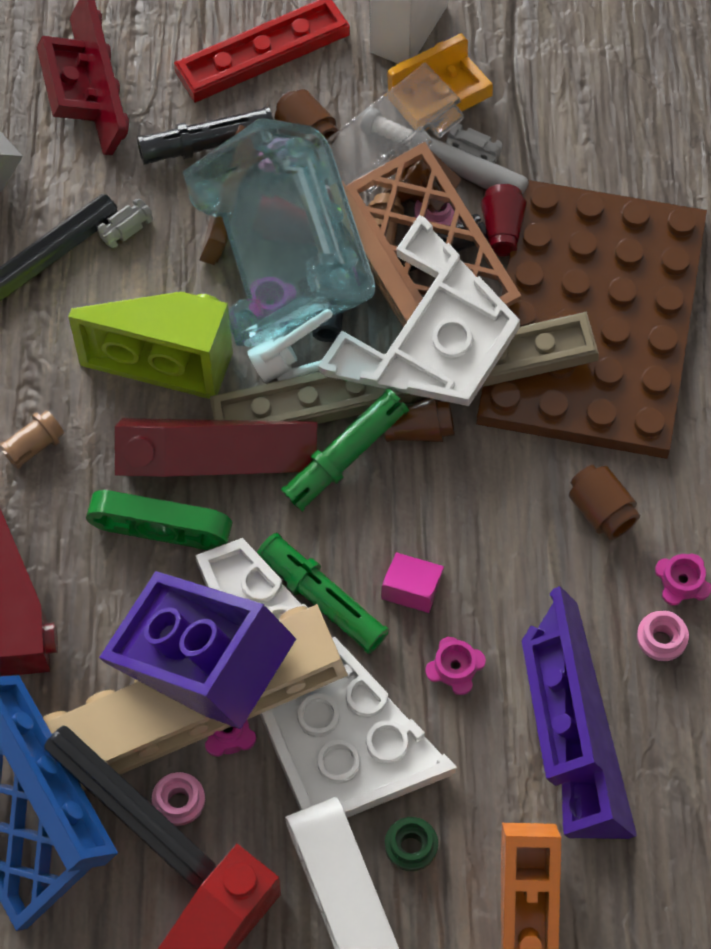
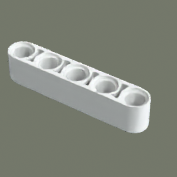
M331 798L286 816L285 820L291 839L334 949H399L338 798Z

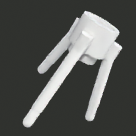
M311 299L272 333L258 340L259 344L247 351L254 368L266 384L276 378L281 381L319 372L318 365L322 360L292 368L291 364L297 361V357L291 345L330 319L333 315L330 309L324 310L286 335L319 306V299Z

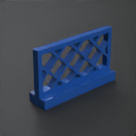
M19 675L0 676V793L12 796L10 824L0 821V832L9 834L6 861L0 860V902L16 931L28 929L91 868L105 866L118 854L80 783L45 751L43 746L52 733ZM3 755H5L14 772L13 786L1 783ZM27 800L30 801L39 818L38 831L25 828ZM24 838L37 841L34 869L21 866ZM52 845H54L66 867V870L60 876L50 873ZM20 876L33 880L31 903L27 907H25L19 896Z

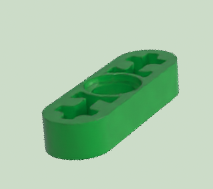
M110 490L95 491L92 494L86 514L88 523L103 531L203 550H211L227 544L233 524L227 515L213 509Z

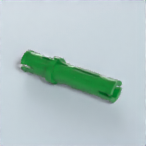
M387 388L368 409L322 452L317 449L310 456L312 461L280 490L303 512L306 509L305 507L332 482L338 484L344 478L342 472L401 416L409 412L408 407L404 402H398L400 398L391 389Z
M277 532L269 536L260 546L257 554L287 582V589L293 595L301 594L313 605L318 604L320 611L360 645L367 654L376 650L385 640L389 633V628L382 625L351 596L320 571L321 564L314 558L307 560Z

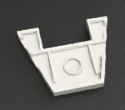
M419 215L397 247V257L435 277V281L386 354H382L341 331L318 365L319 372L327 377L384 389L389 388L398 392L469 406L519 330L520 319L480 276L476 277L460 260V255L449 243L446 244L435 233L431 223L425 217Z

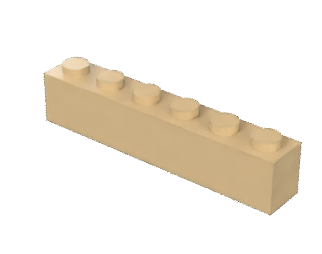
M318 604L309 608L306 606L295 607L280 616L279 621L293 634L296 641L247 719L348 676ZM136 679L134 684L116 692L106 690L96 693L87 699L86 705L72 711H57L43 717L51 733L62 725L68 726L120 775L211 736L216 731H222L231 727L199 714ZM80 783V785H81L83 791H84V790H87V789Z

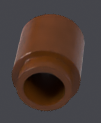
M305 89L290 91L284 94L278 101L274 116L275 122L293 139L302 151L319 156L334 146L339 137L336 120L309 91Z
M589 465L572 478L570 483L573 488L569 492L568 497L598 534L604 533L609 540L616 539L631 529L640 519L641 515L635 509L637 502L608 466L596 468L594 465Z

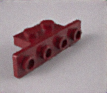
M78 0L70 17L74 39L42 36L37 45V52L52 116L95 121L103 155H113L121 140H124L128 134L129 119L127 114L123 113L119 97V80L114 77L111 66V48L105 42L102 30V13L97 9L95 0Z

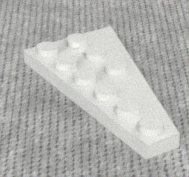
M243 538L195 555L206 587L262 603L278 620L286 611L295 607L306 606L305 604L301 605L282 584V579ZM336 637L332 639L348 676L260 714L300 811L337 797L348 818L455 775L457 771L455 764L445 754L442 755L425 737V732L412 719L409 720L388 698V693Z

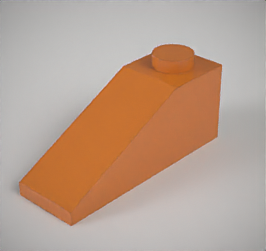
M502 823L501 949H559L561 835L556 824Z

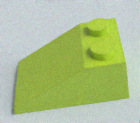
M180 291L71 308L68 316L80 366L210 399V396L218 395L233 354L228 303L221 302L216 297L208 294L193 295Z

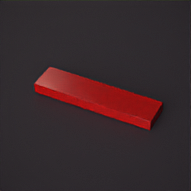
M317 0L175 61V73L194 103L349 36L350 25L333 0Z

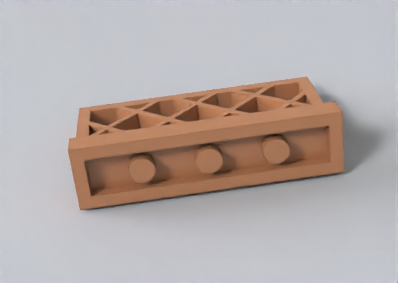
M426 142L419 144L348 185L341 181L326 190L331 211L359 257L366 265V268L370 271L376 285L402 327L405 326L423 299L421 295H425L430 287L413 283L409 276L412 265L408 262L405 263V267L402 265L397 257L396 249L398 246L390 245L385 237L389 222L412 226L417 219L392 212L398 191L424 197L419 213L423 217L426 216L430 199L450 203L454 210L451 226L429 221L433 226V230L436 233L448 235L446 244L449 243L451 246L454 237L473 241L479 250L475 265L463 263L476 277L483 276L498 280L506 293L499 298L507 307L521 300V294ZM421 159L431 173L427 188L401 182L404 169ZM396 173L395 180L388 179V177ZM435 181L442 191L433 189ZM374 185L392 189L386 211L366 206L359 194ZM374 218L383 220L381 229ZM459 219L466 230L457 228ZM483 258L487 262L490 269L481 267Z

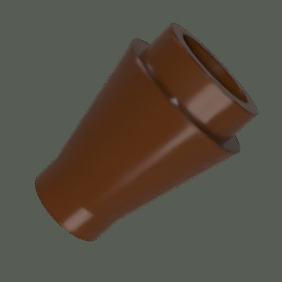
M425 398L407 405L409 412L401 416L384 433L386 442L396 440L444 442V437L455 435L450 402Z

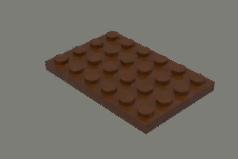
M528 180V187L522 194L526 199L527 205L519 242L517 243V251H512L511 247L507 266V273L520 292L521 300L508 308L520 319V326L587 312L599 352V360L484 386L476 425L668 459L707 210Z

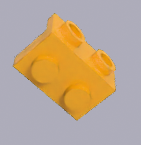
M462 33L446 41H441L434 47L408 60L401 61L387 72L389 102L417 134L493 96V83L468 57V40Z

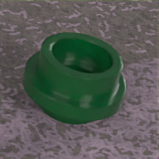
M406 817L396 821L388 829L385 836V852L391 863L399 869L419 871L429 866L436 857L438 837L434 828L425 820L417 817ZM414 838L420 842L422 847L416 853H407L401 847L402 842L405 839Z

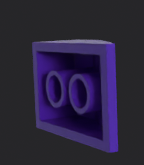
M155 571L99 658L111 667L199 714L241 729L290 651L296 638L262 603Z

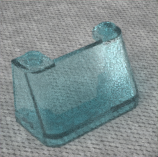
M259 118L183 171L189 191V198L193 206L207 215L222 217L248 298L237 301L229 309L230 329L236 346H256L270 339L278 338L291 333L326 309H330L333 313L332 316L358 307L370 300L375 294L374 278L328 141L317 129L308 125Z

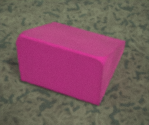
M396 552L382 584L381 599L430 613L444 566Z

